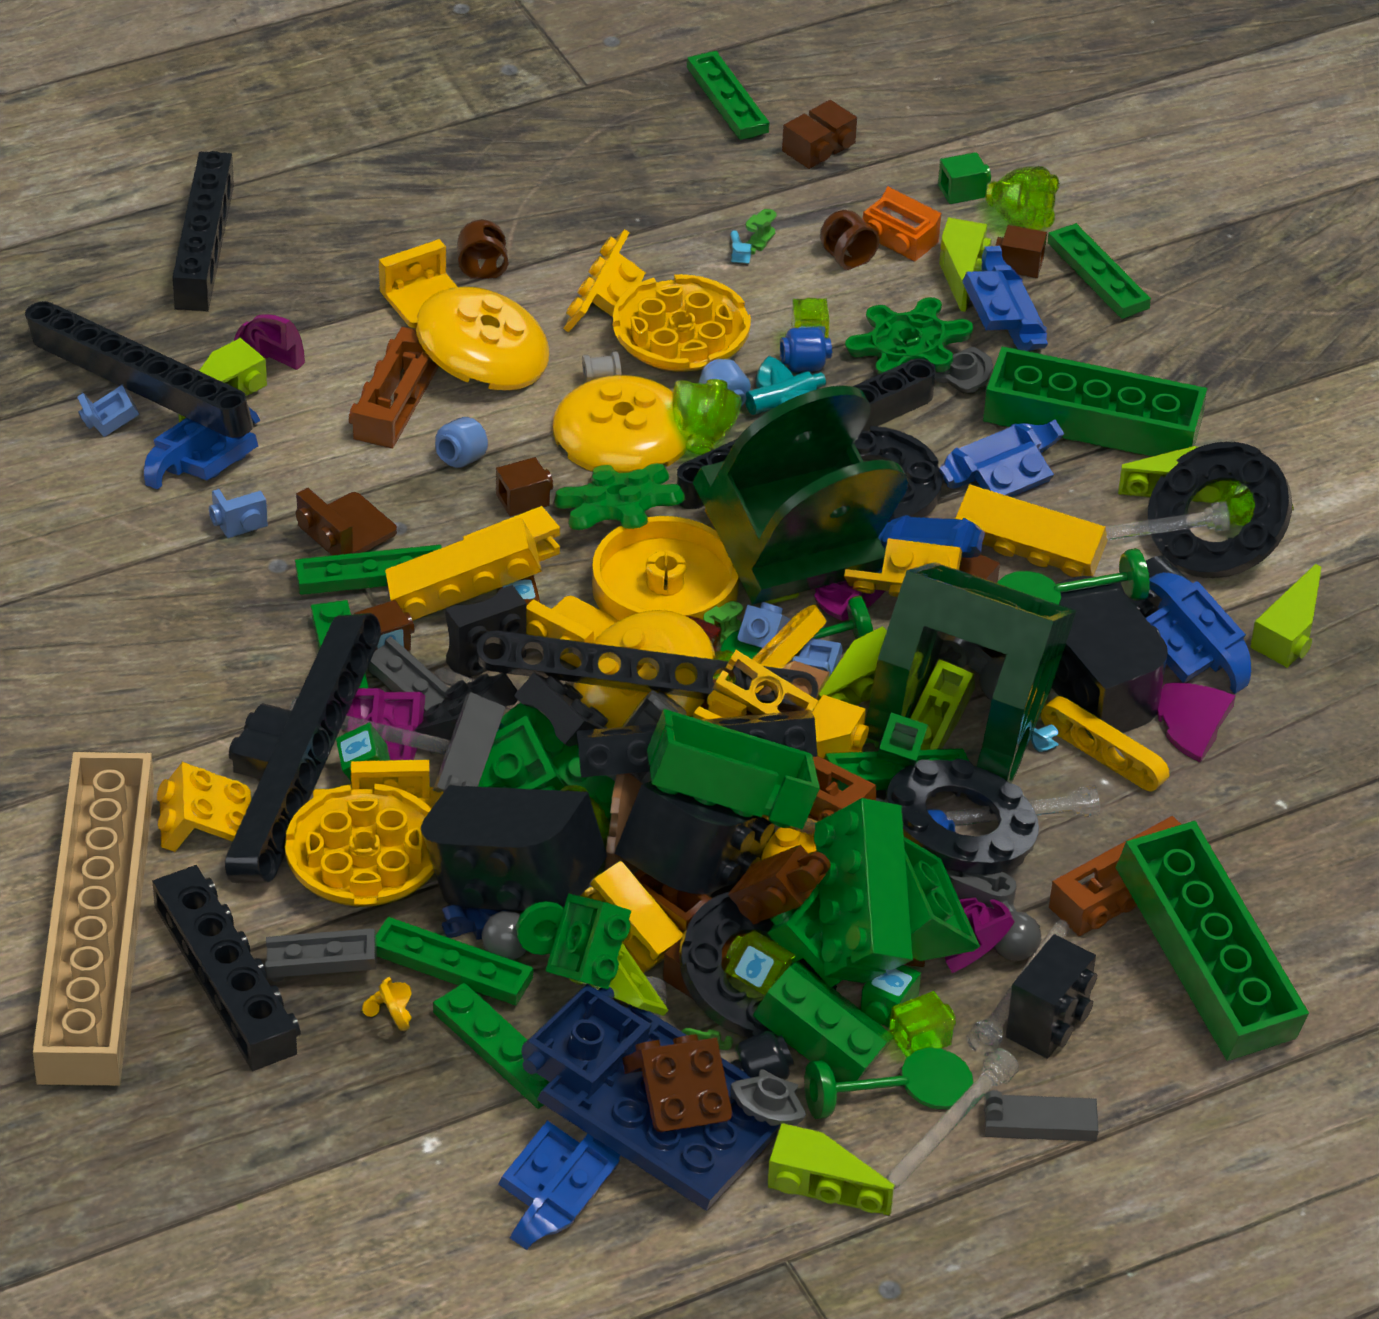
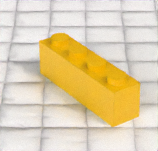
M970 484L955 518L960 520L966 518L979 526L985 532L982 544L993 547L999 554L1012 557L1015 554L1027 558L1030 563L1039 567H1048L1050 565L1062 569L1066 575L1071 577L1094 576L1108 541L1105 526Z
M523 518L516 519L385 570L391 601L396 600L404 613L408 612L412 620L542 572L535 540Z

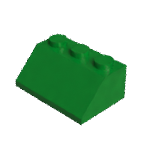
M904 837L913 958L918 961L975 951L980 945L942 860Z
M799 961L787 968L766 993L752 1015L777 1036L782 1035L787 1044L810 1062H826L831 1067L837 1083L860 1080L895 1037L839 992L828 986L826 982Z

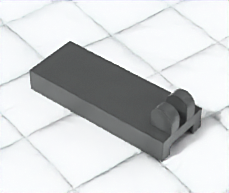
M391 636L385 640V645L374 652L367 668L368 671L393 692H422L426 695L424 713L447 697L445 692L449 687Z
M472 692L466 695L433 791L438 793L444 792L449 785L478 787L505 711V706Z
M375 928L266 937L267 961H265L267 978L274 982L282 981L285 976L376 969L377 939Z
M992 1090L985 1094V1137L1097 1141L1098 1114L1096 1098L1002 1095L997 1090Z

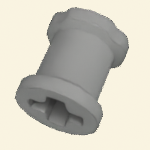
M617 351L612 352L610 356L590 358L588 354L582 356L585 383L601 377L622 375L620 358Z

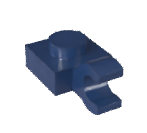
M458 905L447 906L442 909L446 922L442 923V928L445 936L448 938L473 932L476 940L482 939L483 927L490 916L508 910L463 909Z

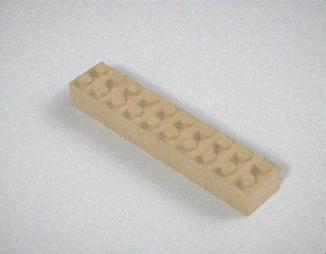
M73 752L33 1046L37 1085L120 1086L154 793L152 753Z

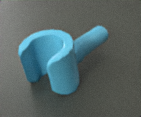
M733 230L730 233L733 248L731 262L749 264L751 244L742 243L738 231Z
M1052 724L1040 729L1035 728L1031 736L1034 748L1038 752H1043L1058 746V743L1052 739V737L1058 735V730Z

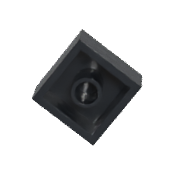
M1053 934L1012 984L1006 1038L1046 1059L1050 1057L1058 1046L1063 1048L1070 1039L1075 1024L1078 1021L1084 1022L1093 1007L1090 993L1097 980V974L1094 973L1096 955Z

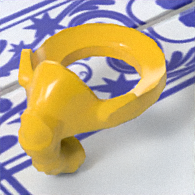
M390 977L384 979L379 985V991L363 1003V1013L368 1017H373L378 1014L379 1005L385 1003L398 1029L403 1032L410 1029L409 1021L412 1018L405 1007L411 996V987L402 982L392 983Z

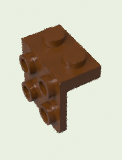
M309 488L296 493L297 510L295 515L298 526L331 555L366 552L397 534L396 524L358 492H351L330 504L325 503Z
M697 1034L674 1038V1044L665 1046L660 1045V1040L648 1041L635 1045L636 1052L622 1057L625 1074L641 1071L643 1073L652 1123L657 1132L662 1133L728 1121L732 1117L717 1037L698 1040Z

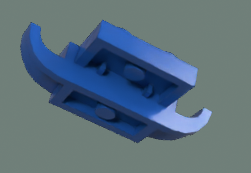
M985 246L982 254V271L966 272L962 281L985 330H1008L1019 350L1030 352L1045 349L1048 345L1046 340L1047 328L1043 325L1025 289L1023 279L1010 265L1005 263L1000 246Z
M249 408L252 422L257 424L260 422L257 413ZM185 418L153 439L155 446L148 453L145 460V485L154 489L162 487V478L165 471L175 475H180L184 472L206 481L215 478L220 474V471L232 463L242 460L247 453L258 447L256 435L249 432L238 438H230L191 419Z
M1056 420L1050 421L1045 425L1012 424L1007 429L966 446L956 447L947 456L939 468V472L950 489L977 481L983 489L1013 497L1051 480L1054 474L1041 453L1060 440L1064 432Z
M905 515L888 522L878 538L885 551L889 538L960 547L962 558H974L981 554L985 532L966 518L960 520L920 518Z
M1159 573L1149 578V589L1153 590L1162 600L1158 606L1159 610L1146 617V619L1159 630L1161 637L1164 639L1168 649L1166 664L1183 683H1186L1209 667L1215 672L1223 668L1229 676L1230 689L1234 694L1247 687L1251 677V659L1244 640L1246 634L1198 581L1192 583L1184 577L1173 573Z
M547 1120L502 1175L498 1183L502 1188L529 1206L513 1230L510 1238L527 1250L541 1237L556 1234L571 1226L612 1171L616 1169L620 1162V1154L589 1134L579 1143Z

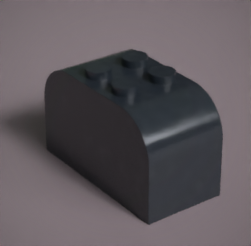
M1077 576L1055 584L1093 578L1094 576ZM1115 584L1062 592L1059 605L1076 610L1077 612L1051 688L1058 696L1069 699L1122 733L1146 725L1157 715L1168 655L1167 645L1161 637L1159 630L1147 621L1141 614L1138 606L1131 602Z
M650 781L641 785L614 853L671 888L692 894H708L739 881L752 864L760 861L766 843L773 833L774 824L764 814L762 817L756 815L745 817L735 813L726 806L702 804L693 796L679 792L677 794L665 793Z
M449 785L421 825L422 836L442 896L447 903L458 905L462 908L524 911L531 905L544 901L554 902L563 907L565 906L568 893L580 896L608 857L588 792Z

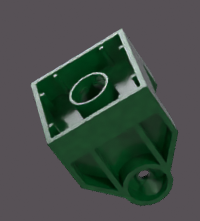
M936 562L907 570L877 660L870 704L864 724L869 727L867 738L882 742L891 713L911 718L938 659L945 634H949L1007 654L992 697L977 767L992 772L1012 783L1048 699L1077 611Z

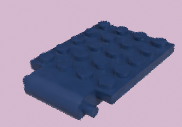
M586 984L522 1046L521 1052L524 1059L522 1065L524 1070L529 1074L537 1073L550 1082L541 1091L537 1101L707 1211L778 1135L781 1125L771 1126L766 1121H758L755 1119V1116H748L744 1113L743 1109L731 1097V1084L735 1081L751 1077L721 1057L732 1117L728 1121L662 1133L657 1132L652 1123L643 1073L641 1071L625 1074L622 1057L636 1052L635 1045L660 1040L661 1046L674 1044V1038L686 1036V1034L649 1011L629 1005L627 1008L612 1000L615 994L610 986L609 989L600 987L597 990L591 985Z

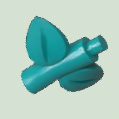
M768 356L764 359L756 374L755 382L757 389L746 392V408L752 415L769 411L796 396L825 386L826 378L822 372L812 375L809 371L793 376L791 371L781 361Z

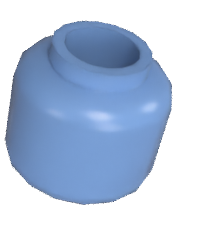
M716 359L709 362L703 368L699 380L701 392L709 403L720 411L740 408L746 401V392L750 391L751 388L748 377L739 365L733 360Z
M461 417L443 425L438 430L435 437L437 454L442 461L451 467L459 468L465 467L485 455L488 448V438L479 422L470 417Z

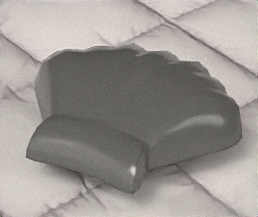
M976 347L967 348L954 354L950 369L945 372H936L935 380L939 383H949L962 393H974L978 388L983 387L990 381L993 368L991 357Z
M761 1069L758 1077L738 1080L731 1084V1097L743 1109L746 1115L755 1116V1119L758 1121H766L771 1126L783 1123L798 1125L806 1116L805 1110L795 1094L798 1084L781 1079L766 1070Z

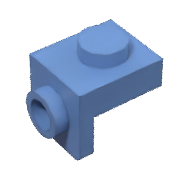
M123 385L114 389L95 403H92L84 393L77 396L83 408L78 411L83 422L89 429L95 426L103 437H106L139 415L130 393Z
M220 489L212 491L213 505L209 506V515L214 526H220L227 538L268 526L266 498L261 490L228 501Z
M762 602L760 608L747 605L738 640L763 648L791 619L782 615L783 608Z
M811 638L801 649L799 657L794 656L792 661H798L830 672V677L840 662L843 652L842 645L838 642Z

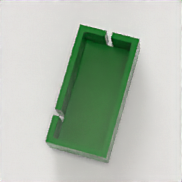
M664 708L647 749L649 765H651V781L661 791L668 794H677L679 792L693 796L698 802L709 806L715 804L726 806L735 813L745 817H752L753 815L762 817L764 814L768 816L772 824L781 828H790L792 826L803 830L820 789L811 753Z
M861 798L815 823L814 842L816 844V851L824 854L831 863L830 869L819 883V918L822 928V958L824 960L825 977L866 983L885 974L886 970H893L912 961L913 954L901 805Z

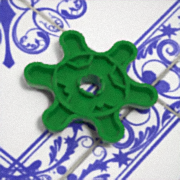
M934 297L921 299L913 310L904 313L894 312L885 305H875L866 311V318L875 329L866 334L850 336L845 341V347L853 357L878 356L876 363L878 374L913 359L928 360L933 363L936 372H945L952 365L953 353L944 347L951 343L967 341L973 332V324L966 319L940 320L938 316L942 303Z
M650 464L643 469L633 470L629 473H618L610 465H600L593 469L592 482L588 485L558 489L555 494L554 505L561 509L576 508L571 511L568 521L569 527L574 530L588 529L603 520H618L624 528L635 529L647 524L648 517L645 511L656 506L678 505L685 500V494L677 484H662L669 480V473L663 464Z

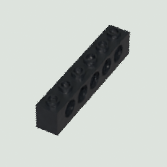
M199 151L172 276L175 310L209 311L234 188L232 153Z
M811 710L703 719L706 722L811 753L813 757L818 756L815 717ZM657 724L576 731L581 778L649 772L651 765H649L647 749Z
M194 865L152 880L156 911L251 1071L253 1072L297 1055L296 1037L301 1035L299 1023L293 1013L287 1014L285 1011L282 995L276 985L270 986L268 983L266 970L260 958L254 959L251 955L250 945L245 933L242 930L237 932L229 907L227 904L221 905L218 901L217 890L210 877L205 879L198 866Z

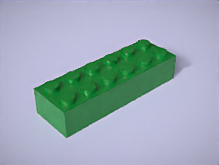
M1002 346L986 389L983 422L1010 427L1012 424L1027 423L1045 425L1050 421L1056 420L1064 432L1061 438L1136 454L1157 456L1195 446L1203 419L1207 388Z
M1191 821L1126 841L1116 865V870L1226 1061L1297 1039L1309 1012L1197 822Z

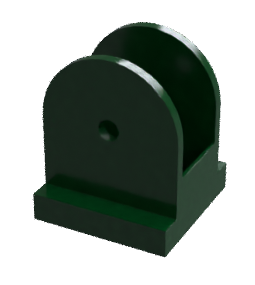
M830 386L796 396L774 407L742 432L725 461L702 466L693 481L752 605L846 581L844 577L845 569L877 573L883 566L885 550L878 537L905 495L908 488V478L902 467L894 461L872 460L863 462L854 443L869 418L871 408L864 393L856 387Z

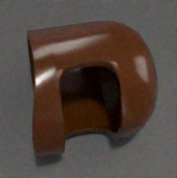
M840 210L834 212L824 221L820 230L822 246L835 257L836 262L845 270L868 263L879 247L880 238L878 232L854 211ZM846 250L851 255V257L845 254Z
M484 219L474 220L467 223L460 231L457 240L458 263L462 272L472 279H495L506 272L509 262L508 252L505 247V235L497 224ZM502 254L504 258L503 263L497 267V260ZM478 259H486L480 269Z

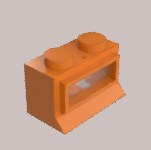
M887 186L882 197L863 212V219L878 232L879 244L914 262L939 243L941 213Z

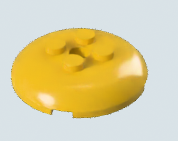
M674 274V280L656 282L654 277L628 289L615 305L613 329L622 347L643 363L668 371L691 372L703 370L713 360L730 359L743 347L749 336L751 317L744 307V300L726 285L701 276Z
M456 287L442 290L427 299L417 315L418 325L416 327V334L424 351L443 370L467 383L472 378L489 383L488 389H521L536 382L543 375L549 362L548 340L539 323L525 308L499 293L476 287Z
M613 375L588 381L569 392L563 398L553 417V436L557 446L561 445L568 453V459L582 468L593 472V469L597 466L610 465L618 473H629L656 463L665 464L668 467L679 460L691 444L693 438V419L685 402L666 386L643 377Z
M666 610L645 611L628 616L611 625L593 642L594 644L699 658H716L713 645L701 626L689 617ZM604 658L598 663L600 671L604 674L613 675L619 671V665L614 659ZM642 663L636 668L638 675L642 679L651 680L657 676V670L652 664ZM680 668L675 672V678L680 684L690 685L694 683L695 675L690 669ZM582 683L573 684V687L583 695L580 701L588 708L591 706L596 708L609 720L605 725L607 728L622 727L644 697L650 693ZM666 694L683 707L687 712L686 715L690 717L693 716L695 710L704 702L702 699Z
M351 784L330 789L305 803L290 821L286 831L285 844L288 865L304 887L317 896L334 903L368 907L400 900L421 888L434 874L421 832L422 822L431 808L415 795L383 784H374V789L351 790Z

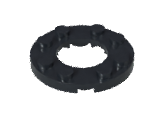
M870 426L869 431L862 430L854 443L862 460L894 461L902 467L908 478L907 491L888 522L905 515L920 518L926 517L937 505L942 491L943 477L939 472V460L936 455L920 440L904 432L880 426Z
M1216 442L1193 449L1177 459L1178 464L1165 477L1161 476L1156 483L1148 506V525L1152 539L1161 554L1173 566L1193 576L1223 578L1251 569L1274 551L1283 539L1290 523L1292 494L1286 477L1275 461L1261 453L1260 449L1245 443ZM1219 481H1235L1246 486L1253 494L1255 508L1251 521L1242 527L1237 536L1234 538L1229 537L1228 540L1221 542H1210L1195 536L1191 532L1187 522V512L1189 504L1200 490L1209 484Z
M955 759L953 761L919 760L915 763V766L909 765L903 768L892 778L884 798L886 803L901 805L904 837L939 857L946 869L958 872L996 874L1011 870L1022 864L1024 858L1033 850L1039 832V822L1035 810L1023 795L1022 789L1019 786L1009 783L992 772L974 766L965 759ZM951 791L956 797H960L961 793H965L973 803L980 806H989V812L997 816L999 826L990 834L981 836L961 835L947 830L928 813L925 803L926 799L931 796L936 797L937 793Z
M727 892L706 902L689 922L680 943V970L691 997L707 1016L724 1029L750 1038L764 1031L772 1032L752 1016L764 997H748L745 992L741 993L731 985L726 977L727 974L723 972L721 964L722 947L727 940L739 934L756 933L772 939L768 932L774 923L769 918L753 924L739 911L738 906L728 896L730 892ZM804 958L798 960L801 964H803L810 971H812L819 978H821ZM837 984L832 986V988L836 990Z

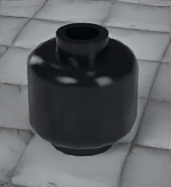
M764 1031L739 1042L735 1048L737 1059L730 1062L751 1078L758 1077L760 1070L763 1069L784 1080L788 1079L790 1075L789 1067L795 1065L782 1035L775 1037L770 1031Z

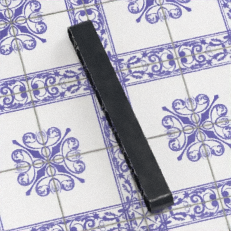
M41 301L30 305L26 309V320L33 343L37 347L119 386L123 385L127 390L226 437L238 438L252 430L253 422L245 393L54 303Z
M913 359L852 386L864 393L871 408L869 418L862 430L869 431L870 426H880L928 404L932 400L936 370L933 363L925 359ZM736 440L679 466L677 469V485L680 486L685 494V500L679 504L680 506L687 509L704 507L693 481L702 466L725 461Z
M374 614L340 615L333 619L226 855L225 871L232 883L270 882L275 878L286 854V831L289 823L296 812L309 801L379 643L381 628L378 618Z
M489 631L483 634L478 641L476 650L479 665L491 672L529 677L534 672L545 678L553 675L559 681L642 692L654 690L656 693L661 691L664 694L702 700L708 699V696L714 690L713 677L723 670L729 673L728 675L732 678L733 684L744 690H748L753 681L750 676L734 666L732 671L726 669L725 667L729 661L504 631ZM489 643H497L503 647L505 654L501 658L493 660L485 656L483 648ZM528 648H535L541 652L543 660L538 664L531 665L523 660L521 654ZM566 653H573L580 658L581 665L574 670H569L562 666L560 658ZM604 658L614 659L619 665V671L613 675L604 674L600 671L598 663ZM642 663L652 664L657 670V676L651 680L642 679L638 675L636 668ZM763 666L791 684H803L807 687L809 695L816 698L818 683L810 673ZM680 668L690 669L695 675L694 683L690 685L680 684L675 678V672ZM772 688L771 692L767 695H759L755 692L757 699L762 703H772L776 699ZM783 699L777 708L778 710L785 711L805 710L786 699Z

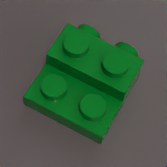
M527 715L497 731L478 787L560 791L566 788Z
M818 884L802 906L770 918L774 925L768 932V935L794 963L804 958L828 986L832 987L840 983L841 979L825 977Z
M568 893L545 972L609 989L610 982L618 972V955L622 942L627 938L630 931L629 918L632 910Z

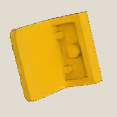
M440 239L379 259L380 292L410 328L417 327V315L427 299L442 290L458 287L446 273V246Z
M574 596L564 597L552 609L534 599L526 606V635L593 643L602 632L619 621ZM566 653L560 658L577 668L581 661L573 653Z
M182 762L169 779L162 781L157 792V800L160 802L158 829L161 830V847L176 852L194 828L233 842L251 802L249 787L239 781Z

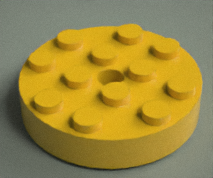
M674 516L648 517L647 524L639 528L627 529L621 525L600 542L593 556L592 593L594 600L601 611L619 621L640 612L666 610L689 617L706 631L712 628L703 622V616L707 611L715 606L720 608L730 601H737L739 576L717 531L695 520Z

